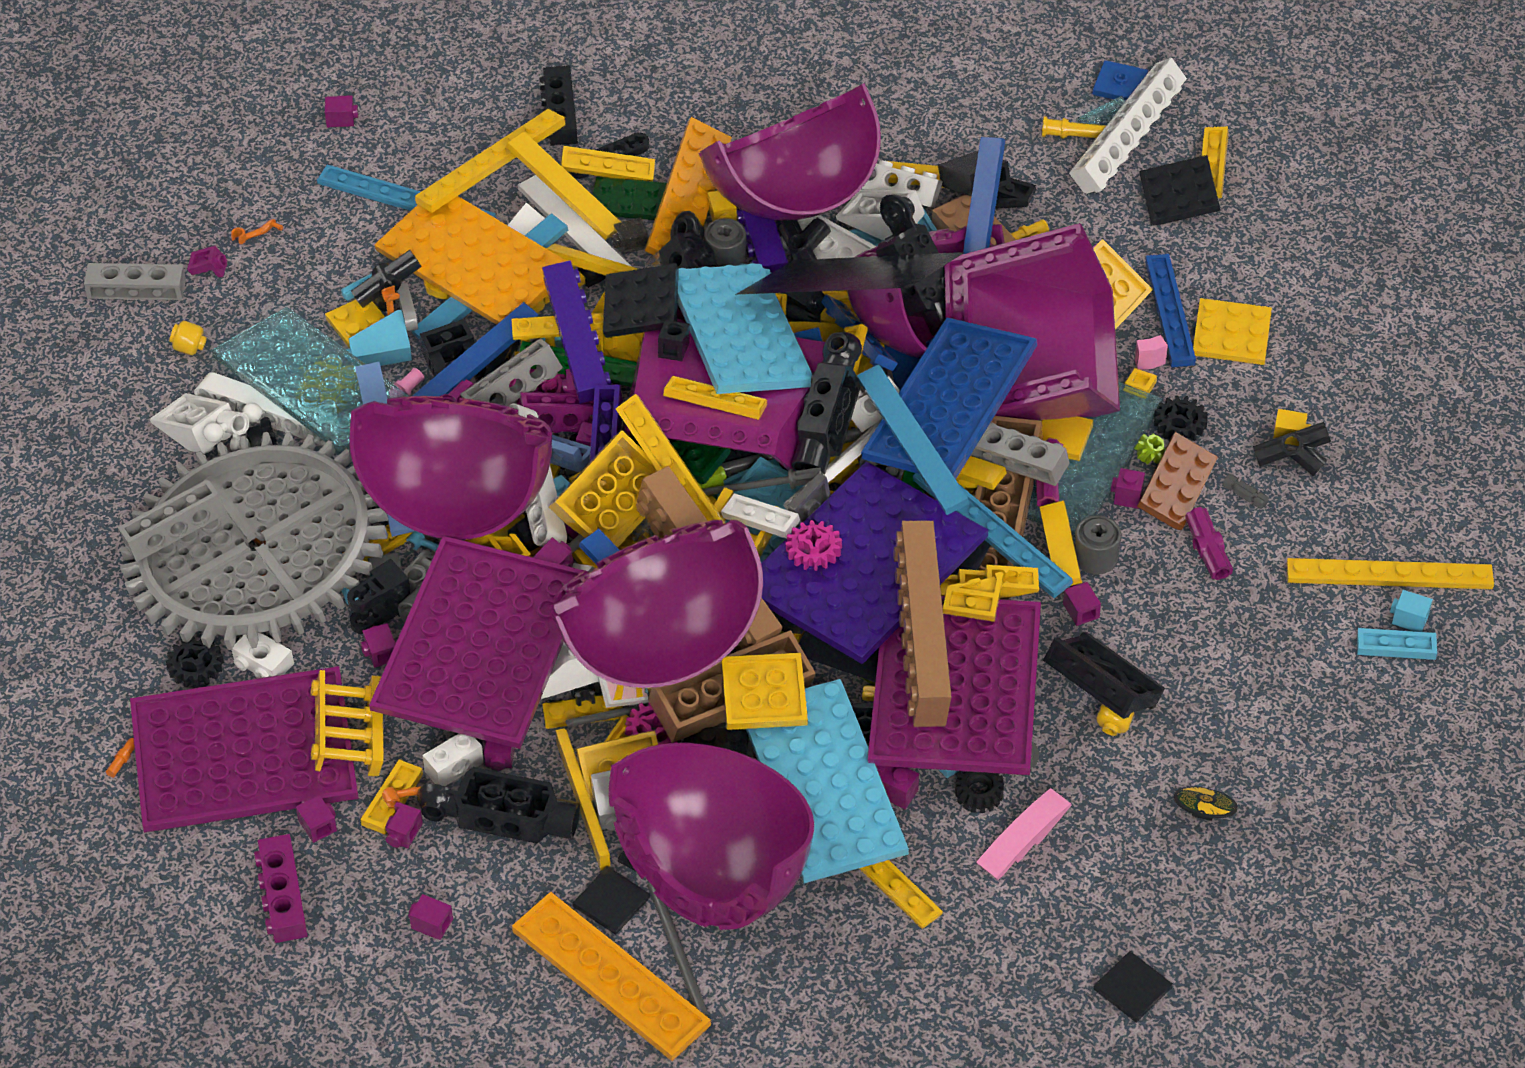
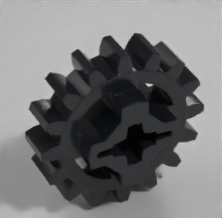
M1176 395L1173 401L1170 398H1166L1165 404L1159 403L1158 409H1155L1154 426L1158 427V434L1165 433L1164 439L1172 437L1177 432L1185 438L1196 441L1197 435L1203 436L1204 430L1207 429L1208 412H1204V405L1197 406L1196 399L1190 402L1188 401V396L1180 400L1178 395Z
M193 636L188 643L183 642L181 639L182 645L174 644L172 646L173 652L167 653L168 660H166V666L170 678L175 677L176 684L184 681V685L187 688L191 683H194L196 688H199L200 682L208 685L209 678L217 679V672L223 671V654L221 653L220 646H215L214 641L210 648H208L206 645H203L201 638L199 641H196Z

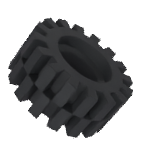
M969 771L958 773L955 796L958 797L957 802L959 804L963 803L964 809L967 810L971 807V812L976 813V809H980V813H985V808L990 812L994 810V806L998 807L1000 805L1004 791L1002 775L999 776V773ZM974 783H984L990 790L987 793L978 794L972 792L969 788Z

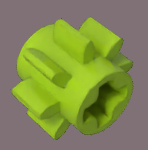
M1154 433L1149 437L1143 434L1134 446V449L1137 450V458L1147 465L1151 461L1158 464L1166 449L1164 448V440Z

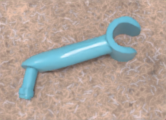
M417 531L413 532L406 539L407 542L410 541L415 545L414 550H418L422 545L436 552L439 544L427 540L422 533Z

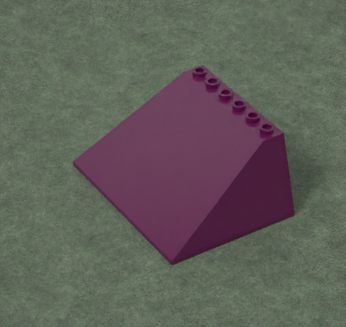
M1081 223L963 254L945 265L946 318L1037 339L1036 349L995 416L1048 420L1076 416L1098 417L1120 411L1113 288Z
M677 319V322L686 323L685 320ZM661 329L644 332L629 398L634 394L641 398L668 439L771 455L786 469H793L791 464L799 441L797 422L803 414L804 399L809 394L811 387L740 392L768 400L767 406L759 420L663 396L664 387L672 376L712 386L713 384L690 330L689 346L683 361L658 358V336ZM796 338L813 374V372H816L818 363L823 361L822 350L825 342ZM623 422L622 430L632 438L633 434L625 422Z

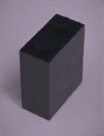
M975 151L938 164L940 181H943L941 187L972 197L978 152ZM1006 160L1002 161L999 187L1011 183L1009 165Z

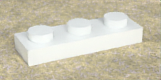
M735 493L721 511L725 519L737 520L746 526L786 539L787 534H791L792 528L796 527L800 521L798 513Z

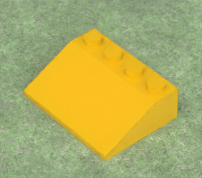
M622 430L605 445L550 504L549 508L565 524L584 538L600 529L618 548L646 518L640 515L636 503L642 479L657 472L646 453Z

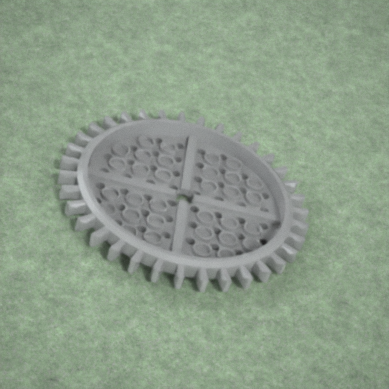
M264 432L261 446L251 447L244 435L240 436V450L228 452L223 442L217 443L219 457L209 461L201 451L197 452L196 458L199 466L191 471L181 463H178L176 468L180 479L173 484L163 477L159 478L158 482L165 493L160 498L145 493L143 498L146 505L153 509L209 479L219 493L227 514L138 562L120 565L125 579L141 575L125 582L130 596L147 589L144 593L133 598L137 610L141 611L156 603V605L145 612L148 622L152 625L167 614L168 617L160 624L164 634L167 636L179 624H182L184 627L180 631V636L183 642L188 643L198 630L203 632L201 640L203 645H206L208 648L212 645L216 634L224 635V642L228 650H233L237 635H247L251 648H257L258 633L270 631L273 640L279 643L282 636L280 628L291 623L294 630L301 635L304 633L302 618L313 614L320 623L326 621L321 607L329 601L342 610L345 604L339 592L343 588L351 590L359 584V581L353 578L356 572L370 576V571L373 569L370 562L363 561L364 557L382 558L383 556L380 544L369 543V541L388 538L385 525L371 526L372 523L388 521V514L381 508L368 509L377 506V504L369 494L364 495L367 491L360 480L356 481L358 476L354 465L348 469L345 468L352 462L351 453L348 449H345L335 459H332L331 456L336 451L333 442L330 440L324 444L319 452L314 451L316 444L313 435L308 434L301 447L294 446L291 432L285 433L281 445H273L269 433ZM133 510V519L145 512ZM255 538L259 541H266V544L263 543L256 547V551H251L248 544ZM126 546L120 548L124 561L134 559Z

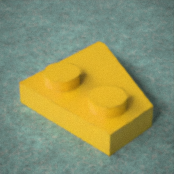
M1003 572L995 573L994 577L982 580L975 578L966 583H956L947 586L943 614L995 622L1004 578Z

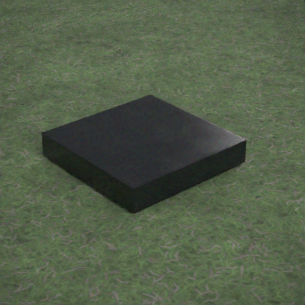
M606 866L575 899L573 907L616 935L650 899V893Z
M1129 951L1094 984L1093 990L1133 1021L1138 1022L1172 989L1173 983L1133 952Z

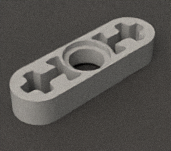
M402 283L396 293L400 294L398 303L403 313L406 330H418L416 313L408 283Z

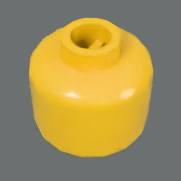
M181 321L179 325H174L169 342L172 343L174 350L194 355L197 350L203 351L207 337L203 336L204 330L201 326L188 321Z
M1101 704L1097 715V723L1102 727L1104 733L1116 736L1117 733L1121 734L1129 730L1134 712L1128 718L1123 719Z

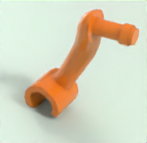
M271 219L262 227L245 233L243 228L237 227L231 231L232 241L239 237L238 241L241 245L247 239L265 234L273 227L282 231L283 226L277 224L275 219Z
M394 285L382 289V296L386 302L388 315L394 312L393 301L400 299V294L395 293Z
M389 787L383 791L382 797L389 808H395L396 802H400L399 798L417 795L420 787L395 790V788Z

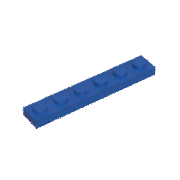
M1170 255L1146 256L1145 264L1151 288L1153 289L1152 292L1164 341L1168 345L1167 353L1171 367L1194 366L1196 357Z
M827 294L824 296L821 303L826 307V313L836 319L834 322L838 326L845 329V327L862 324L845 303ZM867 330L862 354L871 359L870 363L873 366L879 364L882 369L886 368L893 372L898 363Z

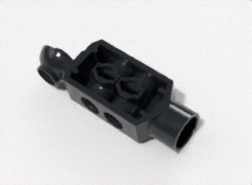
M892 194L886 195L881 199L880 213L882 219L890 228L892 235L878 244L876 249L878 256L939 254L926 226L915 223L913 219L915 207L909 198ZM945 265L912 287L901 288L903 304L908 316L923 317L932 336L937 334L946 319Z
M691 211L680 213L671 227V240L658 251L662 264L676 263L678 268L686 269L719 267L713 248L703 240L704 227L701 225L698 217Z
M848 332L833 333L828 337L823 346V361L818 363L816 372H813L811 376V388L809 394L805 396L804 411L797 422L799 441L791 464L795 471L821 467L822 473L825 474L830 457L840 456L860 392V384L853 368L861 355L862 345L854 334Z
M472 767L465 773L458 790L448 789L439 784H426L421 786L417 792L421 813L430 821L439 822L444 817L456 818L459 828L536 844L547 835L572 840L579 823L580 802L556 798L551 782Z

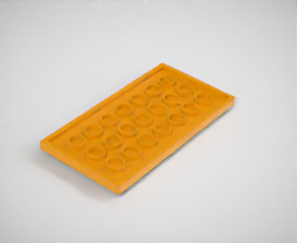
M459 196L432 213L417 205L374 244L376 251L392 261L408 250H411L422 266L413 274L496 325L523 302L533 309L548 294L543 279L542 267L566 261Z

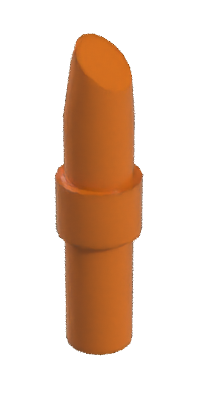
M134 738L128 739L123 748L119 749L115 759L106 770L108 776L114 778L123 764L129 760L131 753L135 749Z

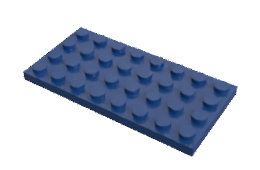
M946 318L898 393L955 479L1036 349V338ZM882 419L862 450V459L919 474L884 419Z

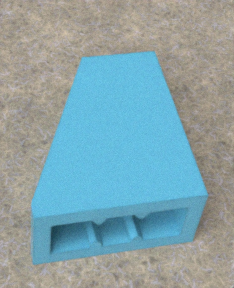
M402 310L393 312L350 337V348L345 349L348 363H353L354 371L356 366L380 362V366L411 361V348Z

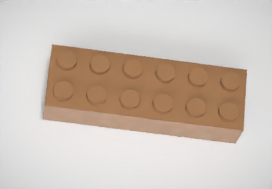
M791 630L727 655L747 656L801 653L805 688L810 687L816 674ZM721 661L693 678L651 689L648 701L672 743L699 733L704 728H711L726 722Z

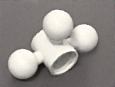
M249 403L244 406L242 413L230 410L220 412L217 417V423L213 422L205 426L203 431L204 437L209 442H218L223 437L224 432L231 433L233 436L230 441L231 451L240 450V436L248 430L249 422H257L261 418V407L256 403Z

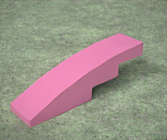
M1050 788L1010 824L976 863L999 880L1015 861L1018 863L1034 844L1038 845L1072 804Z

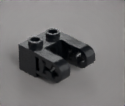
M465 318L420 333V349L433 377L447 367L445 363L457 359L475 343L474 336ZM486 366L474 376L475 380L484 376L487 370Z
M392 559L370 571V578L349 590L347 594L348 606L353 611L350 616V625L355 633L363 634V630L379 626L397 615L400 616L398 606L410 594V584L408 576ZM357 620H366V624H363L361 622L357 623Z

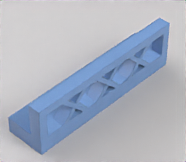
M552 435L550 463L580 473L590 462L591 447Z

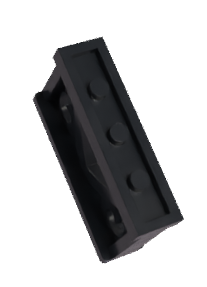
M1082 632L1080 636L1065 640L1061 638L1053 639L1043 659L1045 663L1123 719L1128 718L1131 713L1146 708L1154 709L1165 690L1162 685L1088 632Z

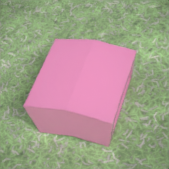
M1161 335L1151 339L1137 340L1135 351L1137 369H1153L1166 364L1168 345Z

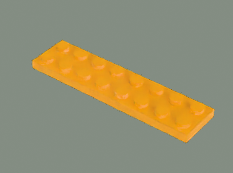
M693 117L689 119L645 248L646 252L660 258L658 251L671 240L670 234L673 222L683 211L693 212L698 217L701 225L704 226L709 210L708 192L715 191L716 188L704 170L699 153L717 141L723 144L730 143L731 136Z
M552 892L547 894L512 925L513 933L671 1061L677 1058L711 1026V1019Z

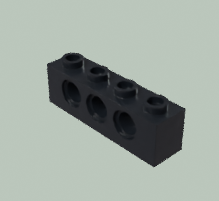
M570 65L543 67L544 77H539L540 91L545 90V93H541L542 106L547 108L542 109V111L550 109L565 117V126L546 138H550V146L578 144Z

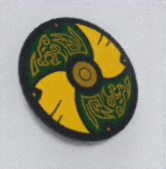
M1190 786L1180 788L1174 793L1175 803L1185 811L1192 813L1193 817L1212 821L1213 818L1230 817L1238 809L1237 803L1230 796L1213 789Z

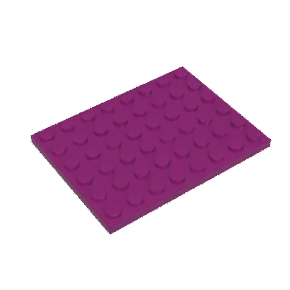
M442 536L369 704L370 711L521 749L564 643L550 613L549 605L554 604V596L565 584L585 570Z
M941 596V600H942V610H943V605H944L945 596ZM999 599L995 622L943 614L951 689V702L946 726L914 727L913 716H908V700L911 699L910 694H906L905 682L906 678L909 677L908 671H904L903 667L906 649H902L901 645L904 627H899L879 647L868 763H875V766L1030 775L1041 602Z
M340 667L130 698L144 833L296 809V806L300 805L303 801L318 795L321 796L325 804L328 802L335 803L359 799L353 761L324 758L321 771H315V760H311L312 744H315V696H311L312 681L317 680L320 670H325V684L342 685ZM325 694V705L345 707L344 696ZM325 715V726L348 728L347 718ZM325 737L326 748L352 750L350 739Z

